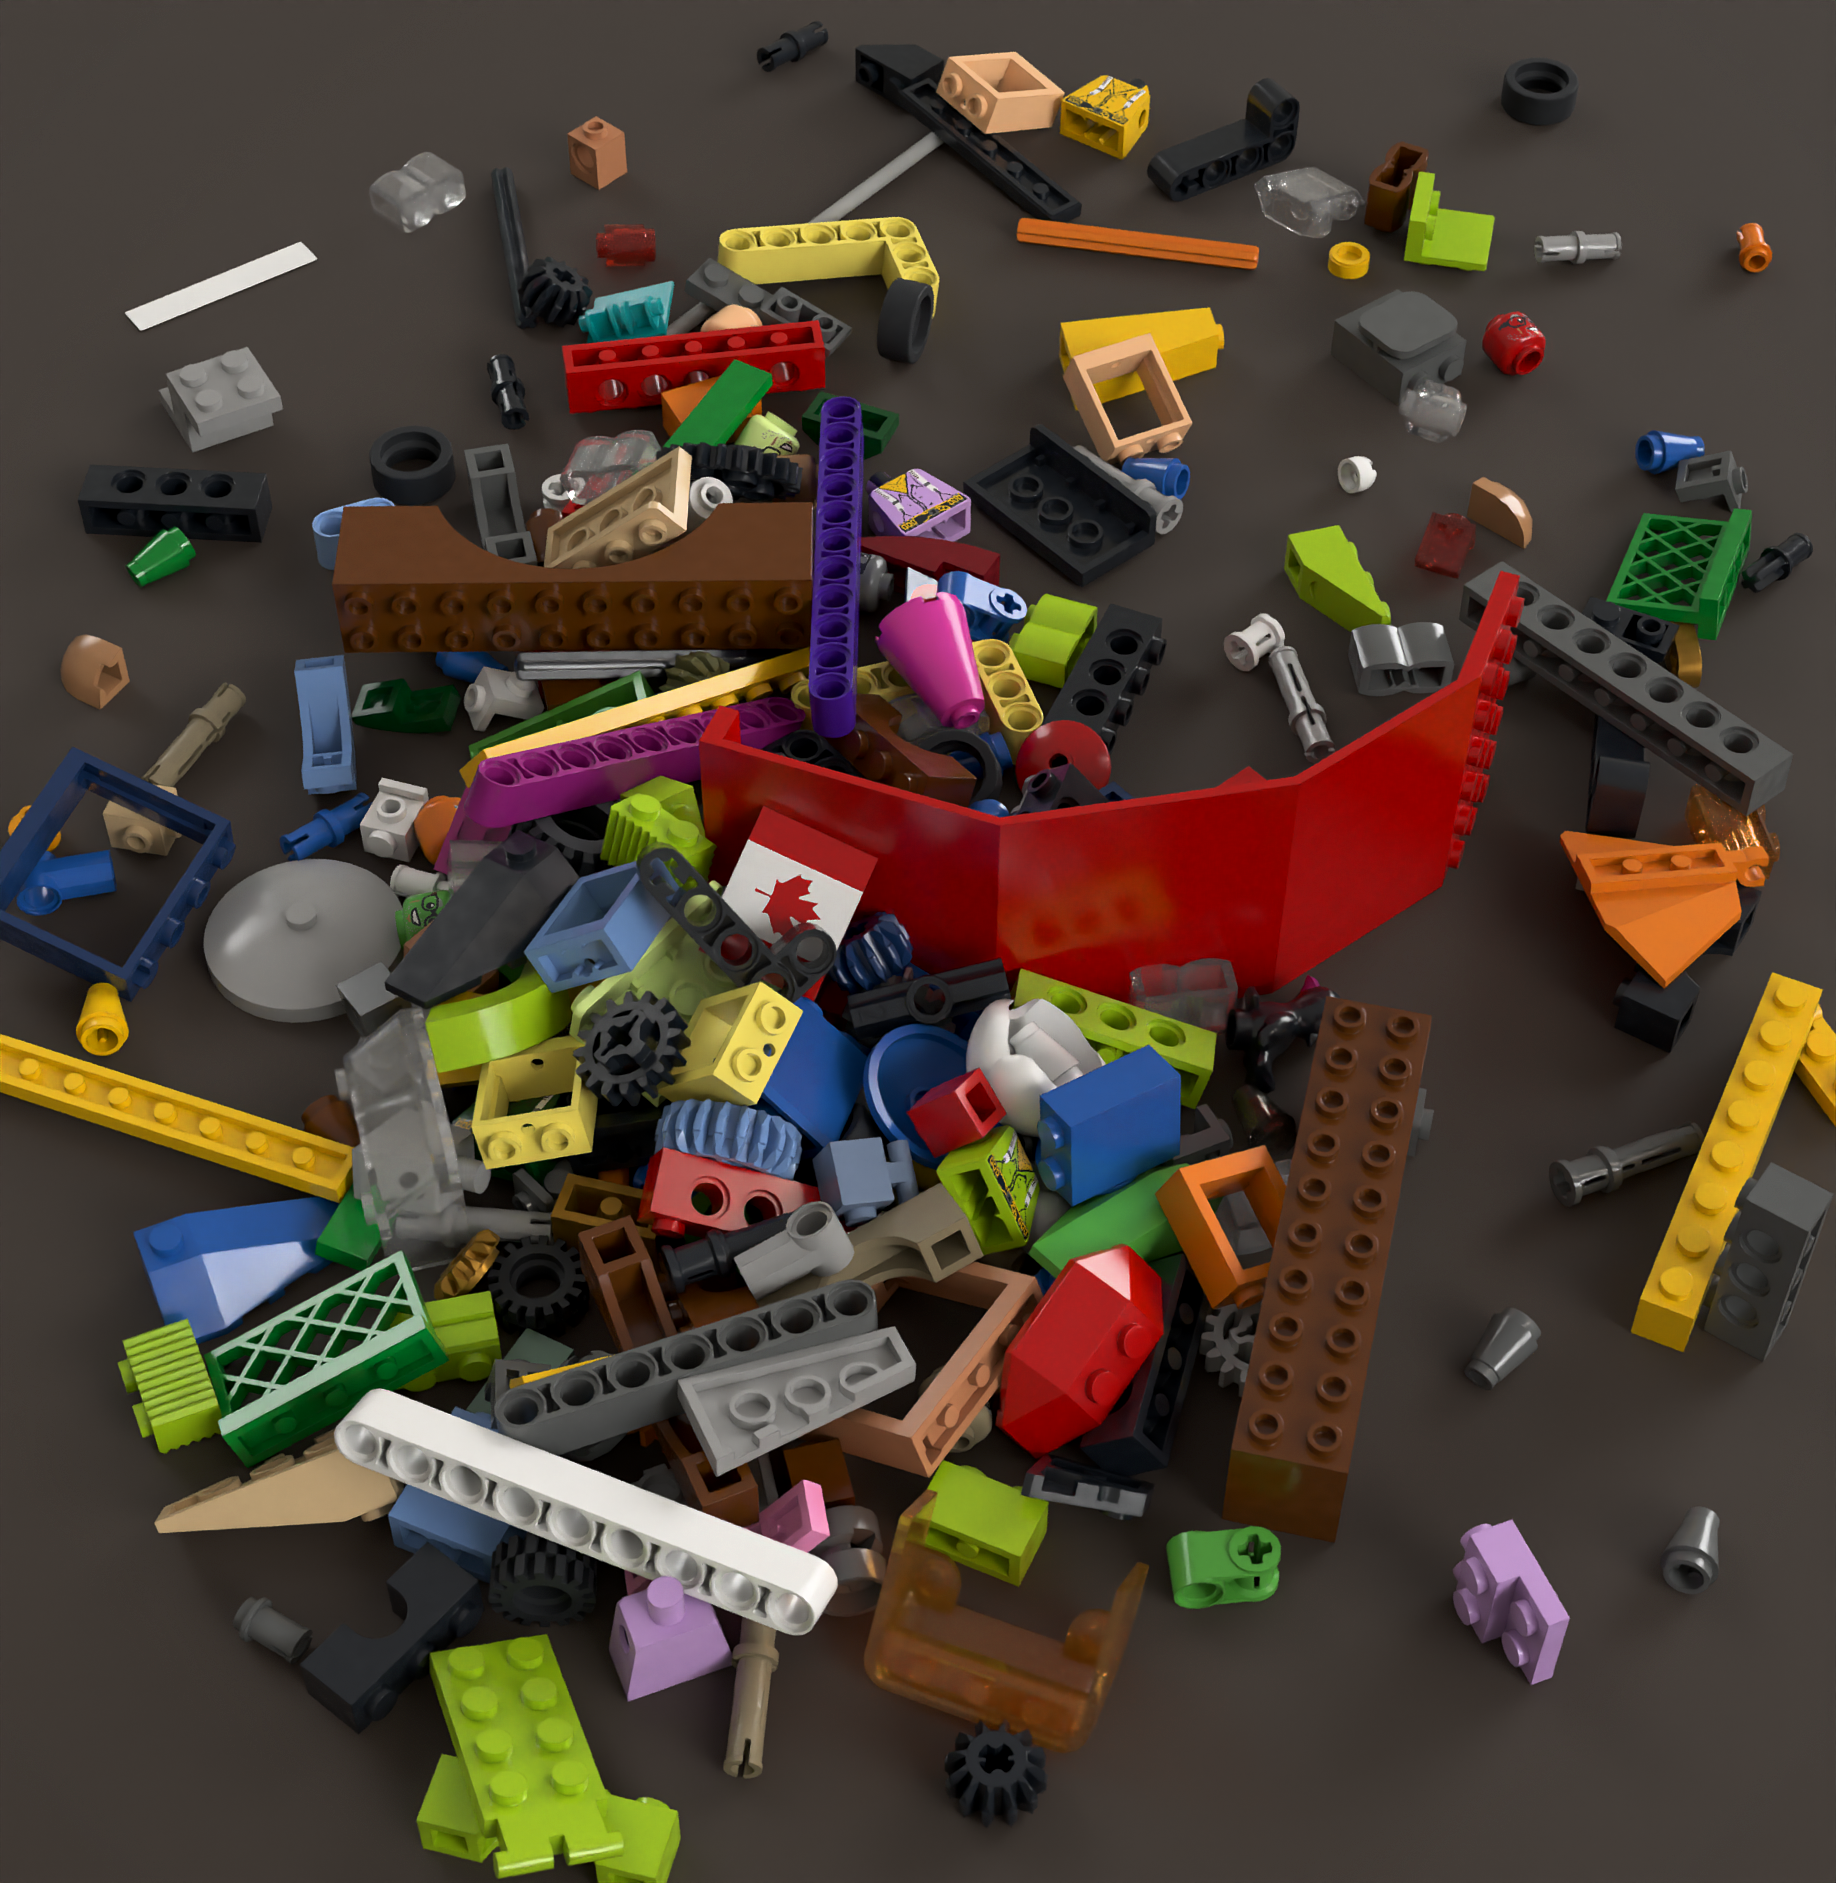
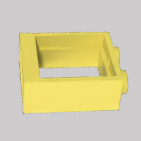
M761 981L701 999L688 1024L689 1027L684 1031V1034L691 1040V1046L679 1050V1053L686 1059L687 1063L683 1067L673 1066L670 1073L673 1075L675 1082L670 1085L661 1081L657 1085L658 1093L671 1102L678 1100L686 1101L692 1098L699 1101L710 1099L722 1103L728 1101L739 1106L757 1104L803 1010ZM765 1044L769 1045L772 1050L769 1057L763 1051Z
M571 1035L551 1038L526 1050L482 1064L471 1128L486 1170L592 1152L598 1098L576 1074L575 1070L581 1063L573 1056V1051L584 1047L585 1044L580 1043ZM534 1059H540L544 1063L541 1065H536L532 1061ZM572 1092L571 1106L507 1116L509 1102ZM524 1124H532V1125H533V1126L523 1127Z

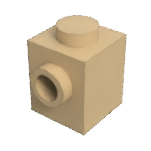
M155 785L178 796L176 788ZM110 800L103 812L111 847L132 850L138 853L167 856L175 838L182 836Z

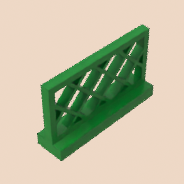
M1734 508L1729 522L1643 513L1606 601L1665 621L1698 624L1697 638L1716 640L1750 550L1752 510ZM1651 530L1666 531V533L1656 535ZM1702 535L1713 536L1704 540L1699 538ZM1680 542H1684L1686 544L1685 546L1676 549L1673 546H1671ZM1655 550L1660 553L1651 557L1645 555ZM1699 555L1705 558L1696 562L1690 560V558ZM1671 564L1677 566V568L1668 571L1662 568ZM1643 573L1650 575L1640 580L1635 577ZM1689 578H1693L1696 580L1695 582L1686 585L1681 582L1682 580ZM1664 586L1669 589L1658 594L1653 591ZM1636 595H1638V596L1641 598V599H1639V600H1628V599H1627V598H1630V597H1633V596H1636ZM1683 600L1690 606L1673 605V603Z
M402 1250L204 1355L222 1414V1419L218 1420L221 1435L247 1468L345 1417L370 1390L380 1388L392 1392L450 1361L443 1343L435 1333L411 1265ZM399 1274L400 1279L389 1297L375 1295L380 1283ZM342 1303L350 1304L340 1323L325 1321L331 1309ZM366 1307L381 1309L371 1329L356 1327ZM398 1312L414 1315L389 1329ZM294 1329L301 1330L290 1350L275 1348L282 1335ZM317 1333L332 1336L321 1356L306 1353ZM348 1339L363 1341L361 1345L339 1356ZM243 1356L251 1357L239 1377L225 1373L224 1366ZM267 1360L282 1362L271 1382L256 1380ZM298 1365L313 1368L312 1371L289 1382ZM248 1392L263 1395L261 1398L239 1409Z

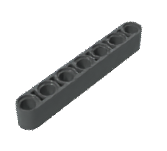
M860 1280L839 1281L514 1387L504 1392L497 1399L494 1406L498 1433L557 1456L684 1414L685 1411L677 1397L679 1379L877 1331L878 1319L875 1291L870 1285Z

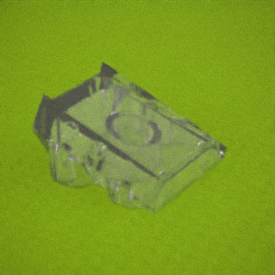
M1314 166L1267 175L1254 184L1261 203V210L1265 216L1299 236L1305 235L1311 238H1322L1331 232L1333 220H1348L1356 215L1357 209L1366 204L1357 189Z

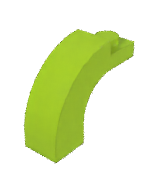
M527 960L521 976L507 987L477 998L433 1006L431 1008L425 1025L437 1072L442 1073L487 1063L533 1047L563 1030L572 1021L573 1011L571 1010L568 990L551 993L534 966Z

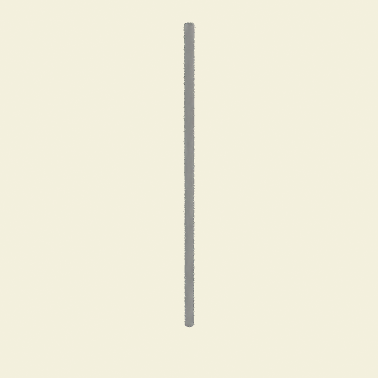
M930 132L808 223L839 221L944 143V141L933 132ZM700 302L671 323L667 328L666 335L688 333L715 313L716 310Z

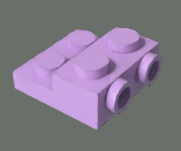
M1513 1520L1495 1526L1481 1524L1473 1527L1461 1537L1460 1543L1465 1550L1464 1559L1453 1569V1574L1458 1581L1456 1591L1453 1593V1602L1459 1618L1465 1625H1472L1481 1643L1502 1636V1645L1508 1660L1513 1666L1521 1667L1530 1685L1552 1678L1570 1620L1569 1615Z

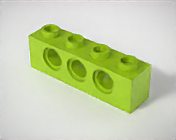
M1020 969L1010 993L1011 999L1014 1001L1009 1005V1010L1017 1009L1033 999L1042 998L1050 1002L1076 1023L1086 1040L1101 1056L1105 1064L1150 1045L1181 1075V1105L1193 1109L1196 1108L1213 1072L1217 1033Z

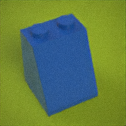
M801 996L793 1003L803 1010V1013L757 1104L748 1106V1108L755 1110H765L771 1116H780L785 1122H790L797 1128V1131L802 1134L800 1161L815 1157L829 1142L839 1140L863 1086L864 1067L868 1058L860 1051L861 1047L856 1039L843 1031L837 1030L823 1017L821 1008L814 1001L804 996ZM765 1044L763 1051L769 1057L772 1050L769 1045Z

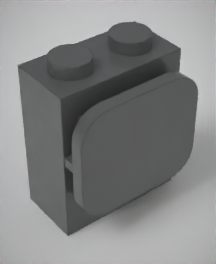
M1397 289L1334 321L1330 354L1399 407L1416 397H1420L1423 390L1428 392L1430 390L1429 386H1425L1427 382H1433L1431 384L1432 388L1433 385L1439 386L1461 375L1467 340L1456 333V318L1427 295L1415 291L1401 292Z

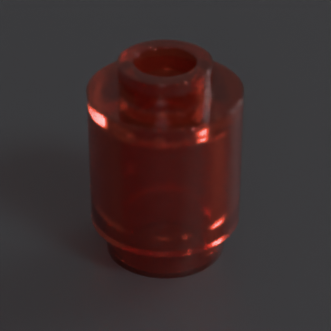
M644 224L604 225L603 233H596L597 258H604L605 266H645V262H655L656 241L654 228H644Z

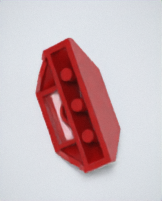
M1118 1244L1112 1246L1111 1249L1095 1251L1069 1259L1005 1351L1000 1386L1001 1409L997 1410L995 1425L1030 1457L1037 1459L1100 1426L1164 1334L1162 1278L1129 1245Z

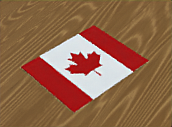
M763 806L722 898L768 948L776 943L792 927L800 923L809 922L823 928L833 939L837 950L878 858ZM733 934L725 938L720 949L721 956L729 960L742 957L748 948L747 938L740 934ZM814 936L802 940L796 951L798 960L803 962L816 960L822 953V940ZM699 947L698 950L705 953V951L701 947ZM770 973L761 978V980L783 989L784 980L780 974ZM825 975L802 996L814 1001Z

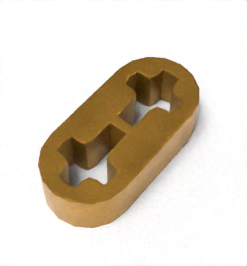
M1668 621L1680 626L1665 657L1667 670L1691 687L1697 688L1702 676V656L1695 626L1691 623Z

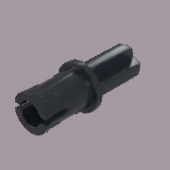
M1794 533L1778 546L1767 547L1757 561L1742 571L1744 579L1741 581L1742 587L1744 589L1750 588L1753 593H1757L1775 580L1781 581L1786 579L1791 574L1793 567L1812 555L1813 545L1810 539L1802 533Z

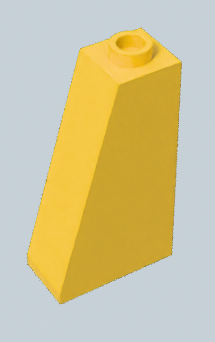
M1210 307L1060 323L1059 358L1065 373L1073 356L1150 333L1172 380L1175 381L1216 368L1218 350L1224 348L1223 327L1221 324L1215 323ZM1137 371L1093 384L1101 404L1145 390ZM1072 398V401H1073L1075 410H1078V409H1077V406H1076V404H1075V402H1074V400H1073V398Z

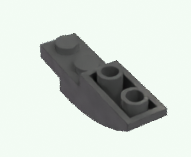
M708 258L686 281L684 292L717 312L732 304L746 307L758 315L763 326L819 320L825 346V357H829L852 331V327L789 290L781 287L772 295L711 258Z

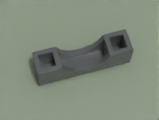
M508 443L464 450L469 492L482 548L492 554L515 562L538 566L530 531H526L516 474Z

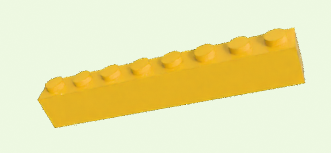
M1772 972L1640 1297L1631 1333L1684 1352L1714 1276V1267L1727 1243L1723 1240L1725 1233L1734 1216L1739 1211V1209L1734 1207L1735 1201L1749 1177L1752 1178L1810 1031L1823 989Z

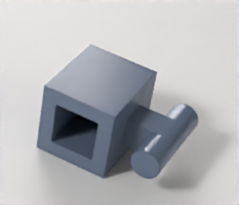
M881 1137L829 1142L813 1159L820 1200L828 1203L839 1221L845 1220L847 1227H859L877 1218L894 1201L892 1189H896L899 1205L917 1196L919 1190L908 1140H897L887 1144L890 1162L887 1163Z

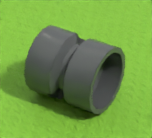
M846 1505L827 1509L825 1511L830 1536L808 1552L827 1562L837 1576L838 1587L823 1613L831 1616L849 1617L873 1611L884 1604L891 1594L886 1561L881 1555L882 1540L877 1516L872 1510L862 1506Z

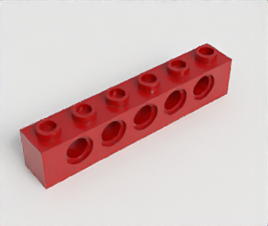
M819 320L562 346L570 414L661 405L662 392L720 376L734 359L771 373L773 385L766 394L826 388L825 346Z

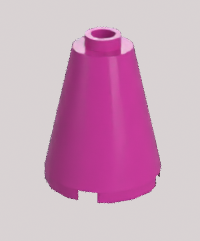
M946 592L936 593L939 600L927 603L924 602L922 596L913 598L895 608L881 621L879 628L882 634L880 638L875 636V643L882 655L943 726L954 727L955 729L970 727L979 720L980 714L985 707V701L965 609L956 595Z

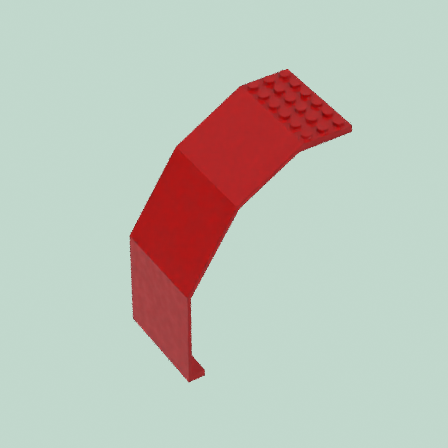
M1500 571L1456 681L1294 777L998 817L742 745L739 710L720 705L699 739L705 838L717 846L713 852L715 856L711 860L713 864L709 868L711 872L707 876L709 879L708 883L715 880L721 886L728 885L763 806L878 858L850 922H856L864 915L872 916L877 912L894 914L898 922L904 925L910 936L909 941L914 948L911 953L913 958L910 962L929 974L1001 957L1010 993L1020 969H1024L1148 1011L1244 997L1245 990L1249 986H1254L1259 995L1271 994L1442 887L1449 868L1458 870L1466 843L1460 840V838L1464 835H1471L1478 813V808L1472 806L1474 802L1483 803L1490 781V775L1483 774V768L1490 769L1495 754L1497 741L1490 740L1489 736L1490 734H1497L1504 707L1496 704V700H1503L1510 678V671H1506L1503 668V663L1510 664L1517 642V635L1512 634L1510 627L1517 628L1525 598L1516 596L1520 575Z

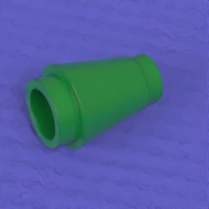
M174 526L168 531L162 529L131 562L125 565V568L132 580L142 588L146 584L189 567V561L196 556V552L183 532Z

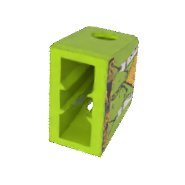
M1009 1125L992 1128L983 1138L950 1151L936 1170L943 1186L967 1216L983 1255L1027 1245L1039 1196V1181L1024 1151L1025 1141Z

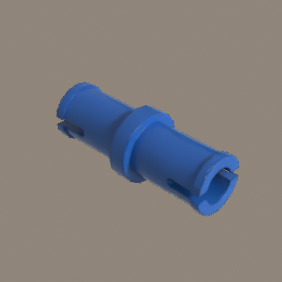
M360 792L354 798L330 811L328 809L320 810L313 815L311 822L280 837V847L284 855L293 850L294 854L290 855L288 860L299 861L326 846L333 848L344 842L345 835L360 828V823L373 802L363 806V803L369 800V796Z

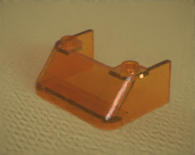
M927 1489L900 1515L864 1654V1666L867 1675L873 1683L886 1691L978 1723L981 1719L989 1728L997 1731L1000 1723L1006 1718L1010 1724V1734L1012 1735L1029 1728L1030 1734L1033 1736V1744L1060 1753L1076 1751L1086 1743L1096 1726L1127 1648L1149 1565L1137 1562L1117 1589L1111 1612L1104 1609H1089L1080 1613L1070 1625L1065 1643L956 1605L961 1589V1574L957 1565L947 1555L924 1547L938 1492Z

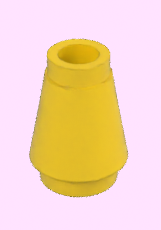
M97 983L88 989L76 1027V1036L83 1048L89 1053L107 1056L117 1052L128 1038L129 1029L118 996V990L109 983Z

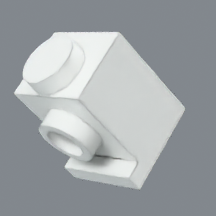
M382 778L378 784L379 793L360 823L364 851L384 858L389 857L410 862L419 846L414 833V820L423 809L424 804L429 800L428 791L424 787Z

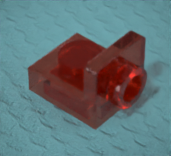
M1433 512L1415 557V567L1458 579L1468 551L1473 549L1475 545L1476 525L1470 523L1464 516L1456 513L1442 515Z

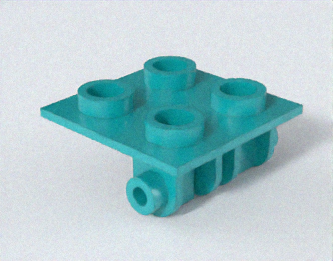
M669 281L595 298L594 308L586 310L585 315L579 316L581 331L583 333L589 332L587 343L665 336L667 334L674 282Z

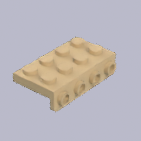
M679 446L549 527L544 567L579 569L628 562L648 555L686 532L692 456Z

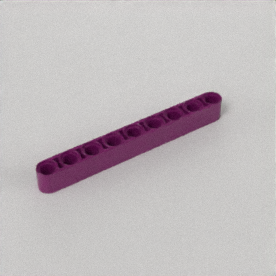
M769 697L728 706V708L739 710L741 744L757 749H762L785 735L800 730L806 716L804 710L797 709L793 701L782 697ZM717 709L485 759L478 765L464 804V812L468 818L477 824L490 828H499L621 799L620 794L660 775L682 783L701 780L699 739Z

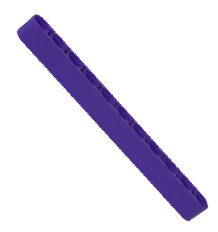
M845 396L831 398L822 405L808 688L813 730L818 735L828 738L842 737L849 734L856 724L864 437L860 402Z

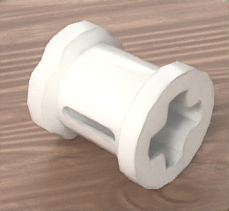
M1260 613L1251 620V626L1244 631L1233 632L1225 637L1224 651L1229 661L1237 669L1250 671L1258 665L1260 657L1268 652L1271 653L1276 648L1284 646L1285 634L1276 619L1266 613ZM1267 634H1270V635H1271L1270 638H1269V637H1265V638H1264V636H1266ZM1239 647H1245L1241 651L1238 649Z

